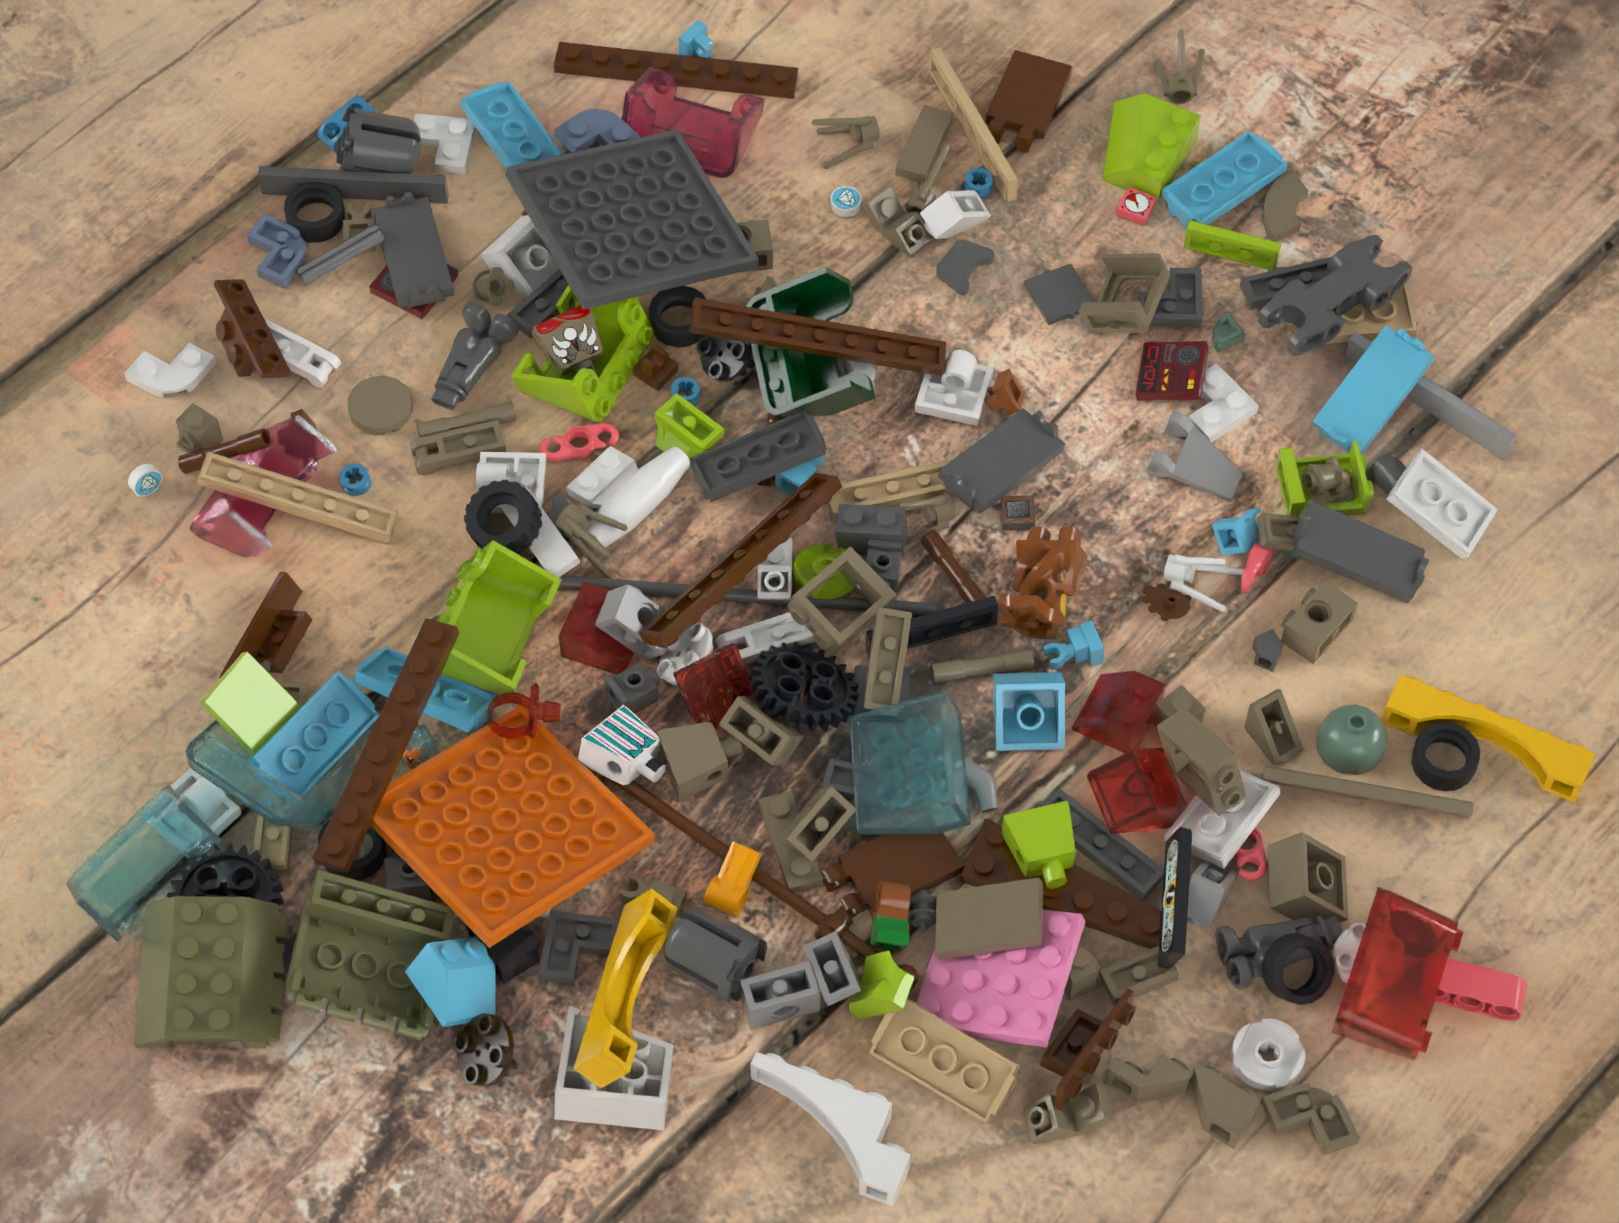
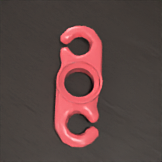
M605 422L588 426H574L568 429L565 435L555 436L552 439L553 443L560 446V450L554 453L548 452L547 447L550 444V440L546 438L540 443L539 452L546 453L547 461L554 463L570 459H584L590 456L593 450L606 447V443L598 439L600 434L604 432L611 434V439L608 441V445L611 447L616 445L620 435L613 425ZM577 437H583L588 440L587 445L581 448L573 447L570 442Z
M1254 543L1241 578V591L1244 594L1251 591L1250 585L1255 583L1258 575H1265L1274 549L1262 548L1261 543Z
M1255 827L1248 838L1252 839L1256 845L1251 849L1239 848L1234 855L1238 868H1242L1248 862L1259 867L1257 871L1252 873L1244 869L1238 871V875L1247 881H1257L1263 878L1268 868L1262 835Z

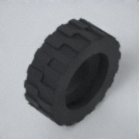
M495 480L486 486L483 485L476 494L471 496V501L465 508L464 522L467 525L465 528L473 541L481 549L494 540L516 554H520L525 548H529L532 545L534 539H537L539 529L542 527V512L538 507L539 504L530 492L518 482H509L508 480L496 482ZM501 504H510L516 507L519 518L512 530L506 533H495L489 528L488 517L495 507Z

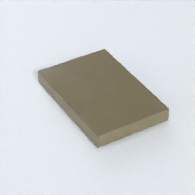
M1040 878L937 892L935 955L938 960L1041 946L1043 883Z

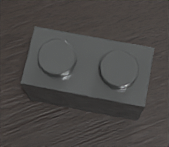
M839 504L835 528L838 550L840 547L848 549L851 546L858 555H867L869 539L902 543V557H905L908 534L905 507Z

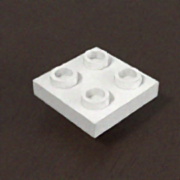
M951 351L948 357H945V371L941 376L924 375L915 403V412L978 426L985 403L984 399L987 397L993 377L994 367L976 364V358L967 351Z
M480 452V462L477 463L476 470L477 492L480 487L486 486L495 480L496 482L502 480L515 481L522 487L527 486L543 508L547 463L546 453Z
M191 767L140 813L143 820L187 858L193 859L200 850L204 849L241 815L240 807L226 796L225 791L214 778L208 774L202 776Z

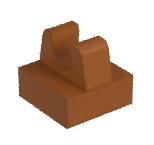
M1007 369L998 373L994 386L988 389L990 396L986 397L984 401L991 411L1004 408L1007 415L1019 412L1025 393L1011 370Z

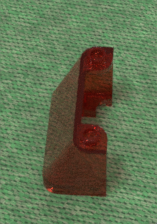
M1378 887L1331 1033L1412 1060H1416L1419 1051L1426 1053L1432 1032L1427 1031L1426 1027L1450 950L1458 951L1464 931L1457 929L1459 922L1397 893Z

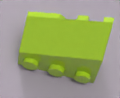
M1146 93L1115 101L1102 180L1125 190L1131 187L1156 196L1157 203H1159L1162 198L1163 188L1171 184L1197 141L1201 115Z

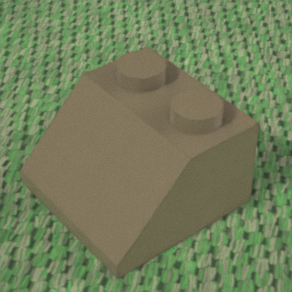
M1303 832L1268 845L1269 901L1271 909L1291 920L1307 917L1313 918L1318 915L1322 919L1335 916L1338 922L1348 920L1345 856Z

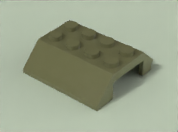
M318 870L299 922L286 980V999L294 1001V1007L316 1013H319L320 1009H324L327 1016L353 1023L356 1018L360 1019L361 1025L387 1032L394 1028L396 1034L416 1040H421L422 1036L427 1037L433 1024L434 1013L405 971L427 943L450 940L455 912L446 905Z
M174 896L145 905L134 1046L172 1048V1041L240 1042L243 1048L266 1049L269 1041H280L281 1015L272 1014L271 1009H282L283 980L273 977L274 974H284L282 956L286 945L276 943V939H286L288 913L279 912L278 904L249 897Z

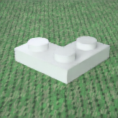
M415 113L413 121L416 122L420 131V146L438 148L434 162L435 172L466 175L476 128L470 119Z
M1216 363L1205 370L1201 397L1208 404L1189 415L1188 419L1212 443L1258 412L1259 405Z

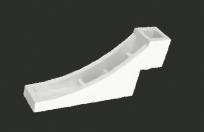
M756 1052L750 1064L751 1079L778 1091L813 1116L833 1137L846 1155L858 1177L859 1194L894 1207L910 1169L911 1154L906 1153L901 1146L894 1143H881L891 1120L892 1103L879 1093H865L854 1089L850 1083L842 1079L830 1080L820 1076L816 1070L810 1067L800 1066L798 1068L786 1063L778 1055L772 1053L764 1055Z

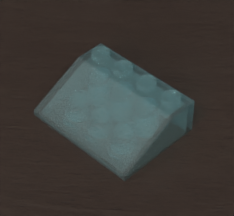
M946 689L850 717L857 831L860 834H939L971 825L961 712Z

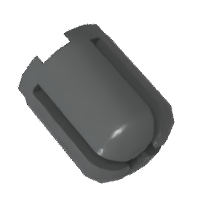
M347 108L345 110L342 121L348 123L343 129L341 139H338L336 163L341 164L340 170L411 174L414 171L420 156L419 143L421 141L420 131L416 122L405 117L354 108Z
M704 906L691 907L684 912L669 930L664 946V960L668 968L730 1002V999L736 1002L741 999L740 980L749 978L757 960L760 959L764 962L767 953L766 941Z

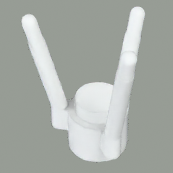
M1170 554L1165 565L1164 580L1171 582L1170 589L1181 591L1210 607L1224 612L1226 610L1224 605L1184 584L1185 582L1191 583L1193 581L1195 570L1242 576L1244 569L1218 566L1226 563L1224 559L1186 557Z

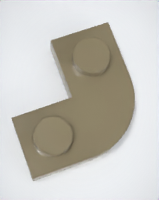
M1310 1083L1295 1085L1263 1096L1261 1099V1105L1275 1135L1309 1123L1324 1155L1353 1146L1359 1142L1360 1137L1341 1099L1337 1095L1333 1097L1326 1091L1310 1087Z

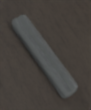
M373 224L300 266L297 271L301 280L305 284L313 282L384 241V234L377 224Z

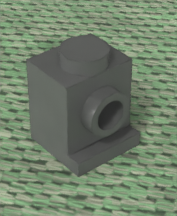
M869 539L866 563L897 594L902 543Z
M640 662L614 677L609 675L605 678L606 696L617 710L624 705L636 714L659 700L658 686L660 685V680L651 667L645 670Z

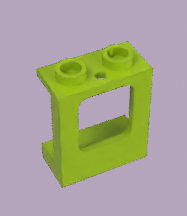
M1352 441L1348 454L1295 459L1293 448L1279 449L1276 471L1288 516L1299 517L1311 500L1309 491L1305 489L1302 481L1306 467L1314 463L1319 466L1325 465L1327 457L1331 456L1336 457L1340 468L1350 475L1355 500L1321 505L1344 515L1366 514L1369 500L1374 498L1372 481H1367L1366 479L1367 460L1365 454L1360 453L1357 441Z

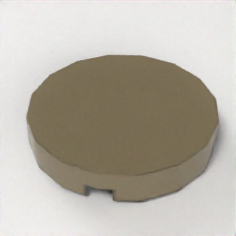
M375 376L361 381L352 389L348 398V412L354 426L361 431L373 435H384V432L390 430L395 432L401 429L409 421L413 412L412 396L407 386L398 379L388 376Z

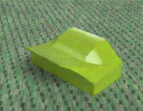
M677 393L654 413L658 427L655 446L663 452L674 446L681 449L690 459L709 450L725 436V428Z
M890 951L880 952L865 958L860 982L861 991L853 994L849 1002V1013L859 1020L904 1009L914 977L897 966Z

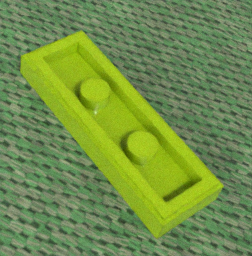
M1189 220L1184 248L1268 270H1276L1281 243Z

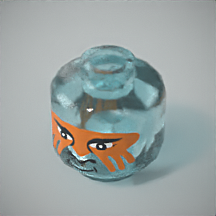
M419 723L417 724L398 764L400 770L404 772L412 770L432 758V751L436 750V745L426 724L422 726Z

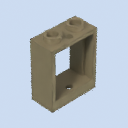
M850 546L796 592L787 608L790 610L792 618L799 625H805L813 634V638L819 647L835 655L875 620L878 607L889 608L897 594ZM838 571L872 605L841 633L807 599Z
M1185 707L1157 725L1169 770L1218 816L1228 809L1237 806L1246 797L1235 753Z

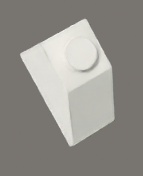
M975 190L947 191L920 212L925 221V229L935 239L951 238L991 217Z

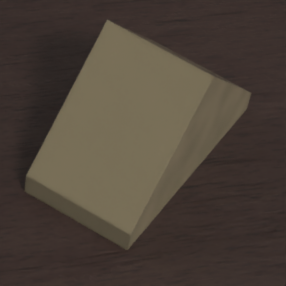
M1276 689L1250 704L1244 729L1273 765L1277 766L1304 750L1281 689Z

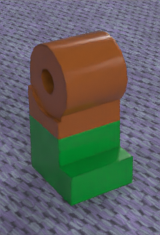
M887 881L879 882L875 906H873L870 946L873 948L902 951L908 947L909 932H907L911 895L910 885Z

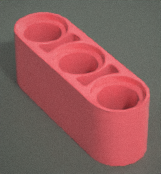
M1431 955L1424 959L1418 994L1431 1002L1501 1020L1515 1021L1519 1020L1522 1015L1527 982L1525 979L1514 974L1444 956Z

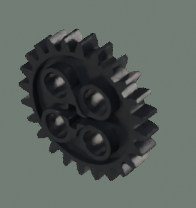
M783 642L780 649L771 645L768 652L761 651L759 658H756L749 676L751 681L749 690L755 691L754 700L763 701L761 709L773 710L771 715L773 719L779 716L783 717V725H788L791 721L795 722L797 730H800L802 725H807L811 732H814L817 725L824 732L828 730L829 725L836 729L839 728L841 722L847 723L849 716L853 715L860 693L856 692L859 684L852 682L854 673H844L847 665H837L835 663L837 656L825 657L824 649L819 650L817 653L813 652L810 644L807 645L806 650L801 649L798 642H795L791 649ZM807 669V670H808V679H807V681H806L805 689H804V694H803L804 697H805V699H804V701H803V705H801V704H800V696H801V693H802V690H803V687H804V683H805L804 673H805V670Z
M232 843L228 844L226 852H221L219 847L214 845L213 854L210 856L203 849L200 850L201 860L198 862L189 857L187 860L191 868L189 870L184 868L177 869L181 880H171L170 883L175 891L167 893L168 898L174 896L249 897L275 903L278 906L284 904L283 897L279 894L284 889L281 881H277L280 878L277 870L271 869L270 860L266 858L261 861L262 857L258 850L249 856L246 845H243L237 853ZM217 879L211 886H203L206 881ZM243 880H252L246 886H238Z

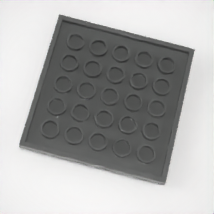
M678 129L508 166L506 169V178L583 310L755 269L758 266L759 258Z

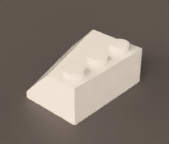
M569 1006L555 1089V1120L664 1130L669 1098L673 1045L632 1030L638 1045L630 1072L607 1086L599 1088L573 1069L589 1017L581 1015L580 1009Z

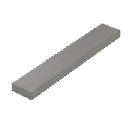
M1355 332L1349 339L1345 358L1356 364L1372 342ZM1423 375L1406 398L1503 461L1511 454L1516 434Z

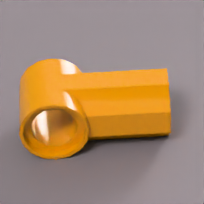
M733 841L719 874L712 878L707 887L703 903L737 918L747 902L749 896L748 885L762 853Z

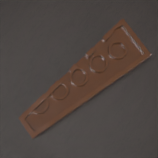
M984 819L962 871L960 882L978 887L1039 877L1043 883V910L1082 914L1085 919L1084 926L1148 949L1159 946L1161 910L1076 865L1064 869L1067 878L1066 884L1054 889L1047 888L1043 875L1030 878L1024 876L1002 835V826L989 819Z

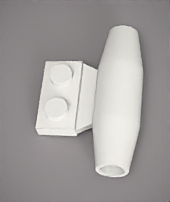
M609 446L566 489L570 497L592 510L600 508L597 513L627 525V530L622 531L594 519L590 521L591 524L586 532L606 548L632 531L669 496L689 468L690 460L681 449L673 446L638 469L634 459Z

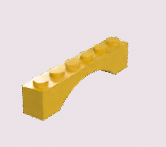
M1403 674L1400 675L1382 717L1383 724L1412 736L1420 735L1423 729L1435 723L1449 722L1458 724L1469 730L1474 737L1500 747L1519 760L1535 777L1542 790L1576 803L1596 753L1588 751L1582 745L1571 744L1556 738L1548 731L1537 730L1522 724L1516 718L1505 717L1489 710L1482 704H1473L1457 697L1450 691L1439 690L1425 684L1418 678L1408 677Z
M652 888L623 907L573 1068L599 1088L607 1086L630 1072L638 1045L632 1032V1013L635 999L651 963L666 941L678 910L677 907Z

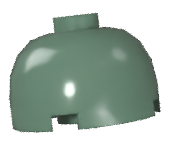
M1356 704L1341 706L1332 710L1322 721L1317 737V750L1324 763L1336 772L1344 774L1345 771L1356 772L1355 775L1364 774L1373 770L1383 758L1387 743L1385 725L1378 715L1367 707Z

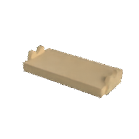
M1405 284L1389 302L1376 310H1371L1361 302L1340 316L1344 320V326L1338 335L1326 344L1349 342V339L1355 332L1373 341L1385 325L1396 332L1399 328H1402L1411 337H1416L1419 321L1412 291H1408L1407 284ZM1285 322L1287 324V336L1290 339L1299 328L1294 324Z
M908 998L904 1009L885 1014L871 1040L873 1043L869 1051L871 1055L985 1123H989L992 1116L1004 1108L1009 1094L1017 1084L1015 1075L1020 1064Z

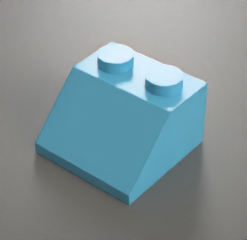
M1062 673L993 674V713L996 751L1065 749V681Z
M477 937L427 943L405 971L443 1027L469 1023L472 1018L482 1013L496 1015V964L488 954L485 945Z

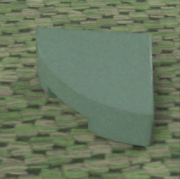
M1229 311L1219 318L1214 328L1213 345L1217 353L1245 340L1246 334Z

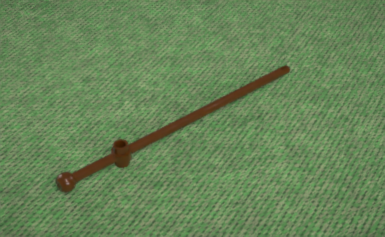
M605 777L719 858L725 860L730 847L635 781L628 785H621ZM756 867L751 880L817 925L819 930L815 933L816 940L836 931L843 944L864 959L866 956L880 953L849 931L853 920L847 912L837 909L834 914L826 915L766 872ZM897 964L900 969L914 977L910 988L911 991L919 979L917 970L908 964Z

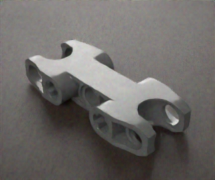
M1370 235L1348 244L1335 253L1327 265V270L1331 273L1308 288L1301 280L1296 279L1281 288L1260 311L1258 323L1263 328H1271L1276 324L1284 322L1297 326L1299 329L1289 339L1287 350L1293 356L1302 355L1310 350L1320 348L1336 337L1344 326V320L1340 316L1361 302L1371 310H1376L1389 302L1410 279L1413 267L1407 262H1399L1392 267H1381L1374 264L1372 261L1381 252L1383 240L1378 235Z

